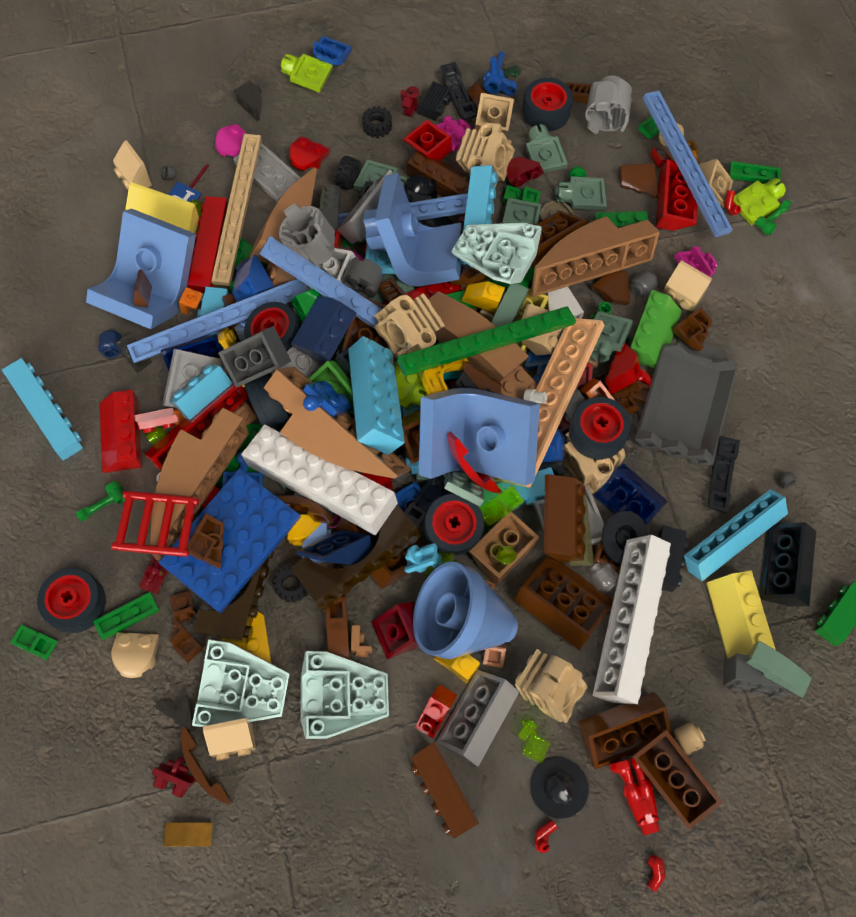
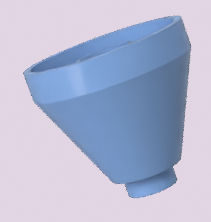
M446 562L438 566L428 576L418 594L414 608L413 630L418 646L426 654L443 659H452L500 646L505 642H510L515 637L518 629L517 618L513 615L511 609L474 568L457 562Z

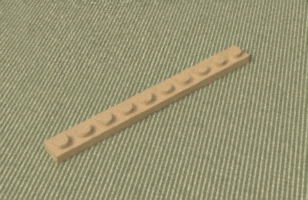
M244 134L212 275L211 281L213 285H231L262 142L261 135Z

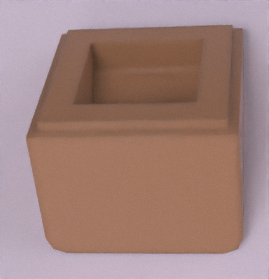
M506 644L485 649L483 665L503 668Z

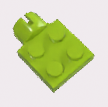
M285 54L284 57L288 59H282L281 72L290 76V82L320 93L333 69V65L302 54L301 57Z
M772 179L766 184L756 181L734 196V202L741 207L740 214L751 226L761 216L765 217L779 208L780 203L777 200L783 197L786 192L783 183L776 186L780 179Z
M395 360L394 367L400 406L408 410L413 405L421 407V397L427 396L422 382V372L404 376L398 362Z

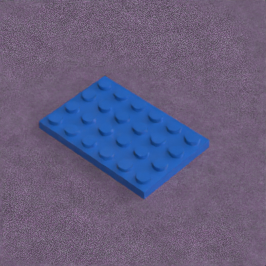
M241 469L237 470L191 525L188 543L206 513L224 523L221 568L217 569L191 555L188 557L164 555L158 562L219 613L223 612L301 518L300 514ZM180 538L172 547L178 548Z

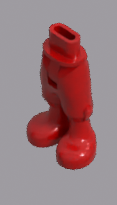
M633 758L609 764L611 772L619 773L625 783L623 795L628 801L637 826H641L643 835L660 831L657 823L660 819L653 792L654 785L650 779H647L646 774ZM630 764L636 773L638 785L633 780Z

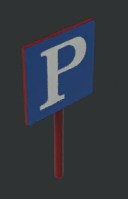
M206 164L189 187L177 182L168 195L195 204L202 193L192 188L209 165Z

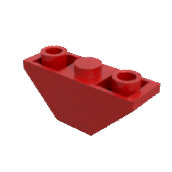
M625 343L621 352L615 351V358L610 363L609 374L605 377V384L608 386L610 394H614L636 382L641 369L638 355Z

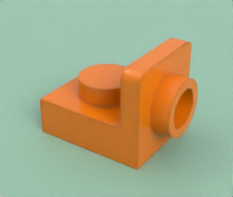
M186 287L179 300L181 313L188 315L190 309L196 310L203 297L202 293Z

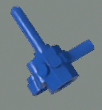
M500 51L497 58H490L491 69L487 70L484 75V89L489 94H497L499 91H502L506 95L513 96L516 94L517 84L514 80H508L504 77V71L501 70L505 53Z

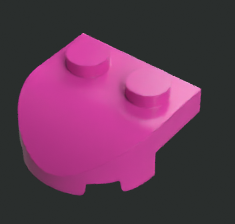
M446 116L443 123L436 126L451 136L452 150L455 151L460 149L462 137L465 135L467 128L471 129V126L462 119L456 121L451 120V116Z
M238 124L223 127L216 135L215 149L224 157L227 154L235 158L240 154L243 136L247 133Z
M694 246L690 251L678 252L674 256L678 264L682 260L709 277L716 272V260L709 252L705 254L700 251L701 247Z

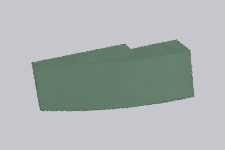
M517 283L510 284L491 323L498 327L515 322L519 315V310L527 298L529 289Z
M758 641L754 644L746 660L747 664L763 672V676L796 695L804 697L812 678L775 649Z

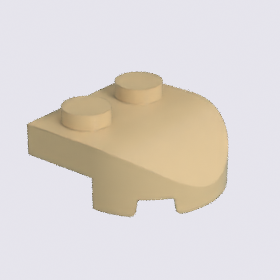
M117 632L111 656L115 668L122 676L127 678L141 677L143 672L154 667L156 663L155 654L159 643L158 634Z

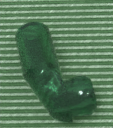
M516 65L504 69V77L507 79L512 74L514 77H517L521 74V70Z

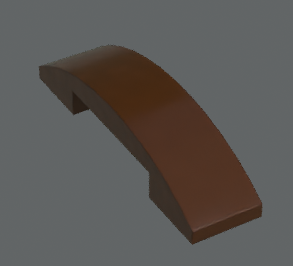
M276 496L294 511L308 513L315 522L333 524L334 522L319 504L309 499L298 496Z
M186 727L182 728L181 746L191 774L199 785L212 797L225 804H232L233 801L221 783L218 782L213 786L193 754L195 750L200 748L190 730Z

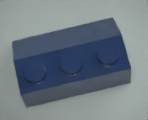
M318 296L290 344L324 365L332 358L357 312L342 302Z

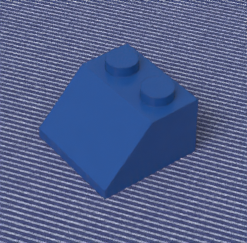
M253 255L236 274L232 290L236 302L274 287L257 255Z

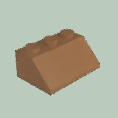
M509 511L469 553L482 572L498 585L537 545L540 537L514 513Z

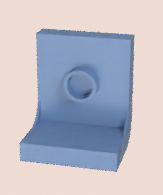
M399 173L384 176L377 209L365 211L363 218L366 228V241L370 250L375 249L376 252L386 250L397 277L407 285L425 286L459 280L461 271L460 259L454 256L451 251L463 233L462 223L440 227H428L419 223L415 212L411 209Z
M132 208L123 211L114 270L106 281L88 288L86 303L149 329L173 318L180 310L179 300L187 287L196 234ZM139 269L143 270L152 285L148 307L134 306L133 304L134 288Z
M455 388L421 397L419 475L432 479L452 471L462 470L453 458L449 448L447 433L451 431L469 451L463 458L475 472L524 486L535 482L540 403L472 388Z

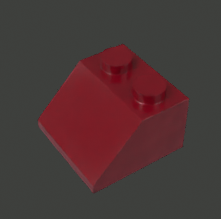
M414 602L397 604L372 621L387 659L418 647L413 630Z

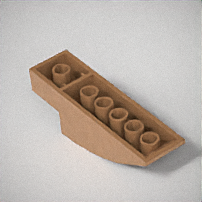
M316 168L311 169L287 189L264 223L254 242L250 258L253 255H257L259 261L268 264L266 272H268V276L274 285L273 288L297 278L259 253L269 236L282 243L279 230L283 220L287 217L284 213L285 209L294 203L300 208L311 206L317 173Z
M607 216L580 227L556 243L535 266L531 296H539L651 261L660 231L648 220L617 228Z
M437 292L428 299L445 325L435 332L436 339L440 343L496 327L470 307L441 292ZM516 343L467 358L475 369L480 372L484 371L491 379H495L502 384L501 395L524 400L525 390H536L538 386L520 366L529 356Z
M296 367L276 369L265 385L264 389L269 392L268 395L272 399L279 401L283 405L284 410L292 413V416L280 433L311 454L349 470L394 479L411 470L393 452L387 455L358 442L355 419L348 413L332 417L320 406L315 411H307L303 406V400L308 395L303 392V389L307 384H312L313 382Z
M222 408L219 413L215 414L209 429L203 432L201 440L180 430L163 464L155 493L199 498V504L195 505L194 518L249 435L244 419ZM154 502L151 518L150 545H158L166 506L165 502ZM175 503L166 547H172L181 536L186 504ZM152 554L158 562L164 556L160 554Z

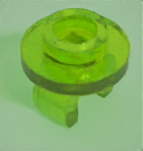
M528 718L527 721L522 719L520 721L524 728L518 736L523 741L527 739L530 733L536 736L539 734L537 730L538 725Z

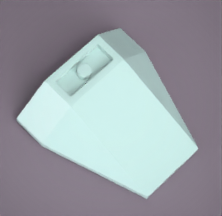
M528 223L467 225L451 253L493 280L508 284L521 283L536 257L542 228L541 226Z
M208 639L192 726L203 727L243 718L253 722L281 717L289 673L230 642Z
M305 652L300 677L301 723L305 739H327L389 716L387 673L329 652Z

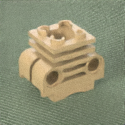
M486 123L480 127L478 132L476 129L471 131V129L467 128L465 135L462 137V144L457 152L456 161L468 176L471 174V167L492 165L494 171L497 172L498 181H504L507 175V166L513 158L515 149L511 145L512 141L508 140L505 134L502 133L500 124Z
M424 293L414 300L408 295H401L374 315L379 322L374 328L387 342L395 359L398 356L431 347L436 342L435 332L445 326Z
M569 432L566 433L567 444L564 445L563 466L570 471L573 478L581 481L584 486L588 485L591 493L594 494L606 486L613 470L617 471L625 457V451L622 448L613 457L603 460L590 459L581 455L573 447Z
M538 649L534 655L532 654L528 658L527 666L523 672L518 674L515 684L523 700H529L532 705L536 704L539 710L560 723L562 721L568 722L575 703L583 696L587 689V685L582 679V673L574 669L571 663L555 655H551L549 658L546 653L542 655Z

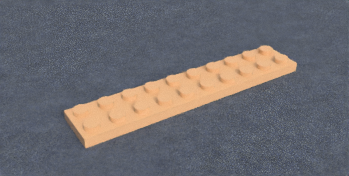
M575 318L576 322L573 326L564 328L538 383L536 391L546 392L547 401L545 404L540 403L535 476L605 326L602 320ZM495 477L497 481H501V482H505V483H510V484H514V485H519V486H523V487H528V488H530L531 485H532V483H531V484H529V485L524 486V485H521V484H517V483H514V482H510V481L503 480V479H500V478Z

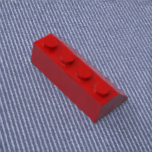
M667 159L659 173L656 228L674 231L696 225L698 204L676 162Z
M133 390L113 392L99 403L103 473L142 468L140 430H137L134 415L139 414L138 398Z

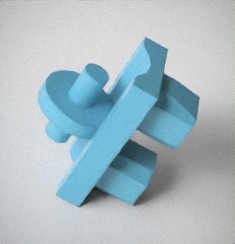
M433 543L422 548L416 545L410 546L405 555L407 566L404 571L407 573L414 571L422 573L428 566H433L434 568L440 566L442 556L437 553V545Z

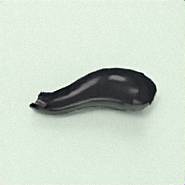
M419 174L413 175L405 184V193L409 203L436 199L437 190L434 179L429 180L427 177H422ZM448 216L419 220L429 227L454 224Z

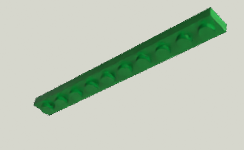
M566 306L398 356L397 362L404 376H408L573 326L576 319L569 307Z

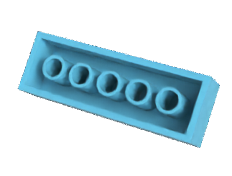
M363 336L348 349L357 441L389 455L405 443L393 352Z

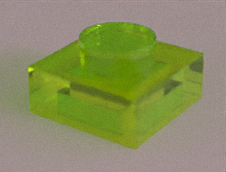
M530 734L522 755L542 764L551 743Z

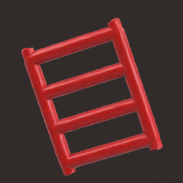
M137 491L123 492L125 501L116 542H112L111 545L112 550L189 556L187 545L195 505L199 504V498ZM144 500L145 506L137 543H124L133 501ZM154 502H165L166 506L158 545H145ZM175 503L187 505L178 548L166 547Z

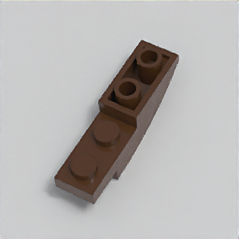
M345 594L326 608L327 644L329 653L350 660L347 594Z

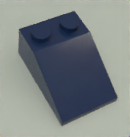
M342 529L298 550L297 555L322 562L354 565L367 557L372 551L371 539L368 534Z

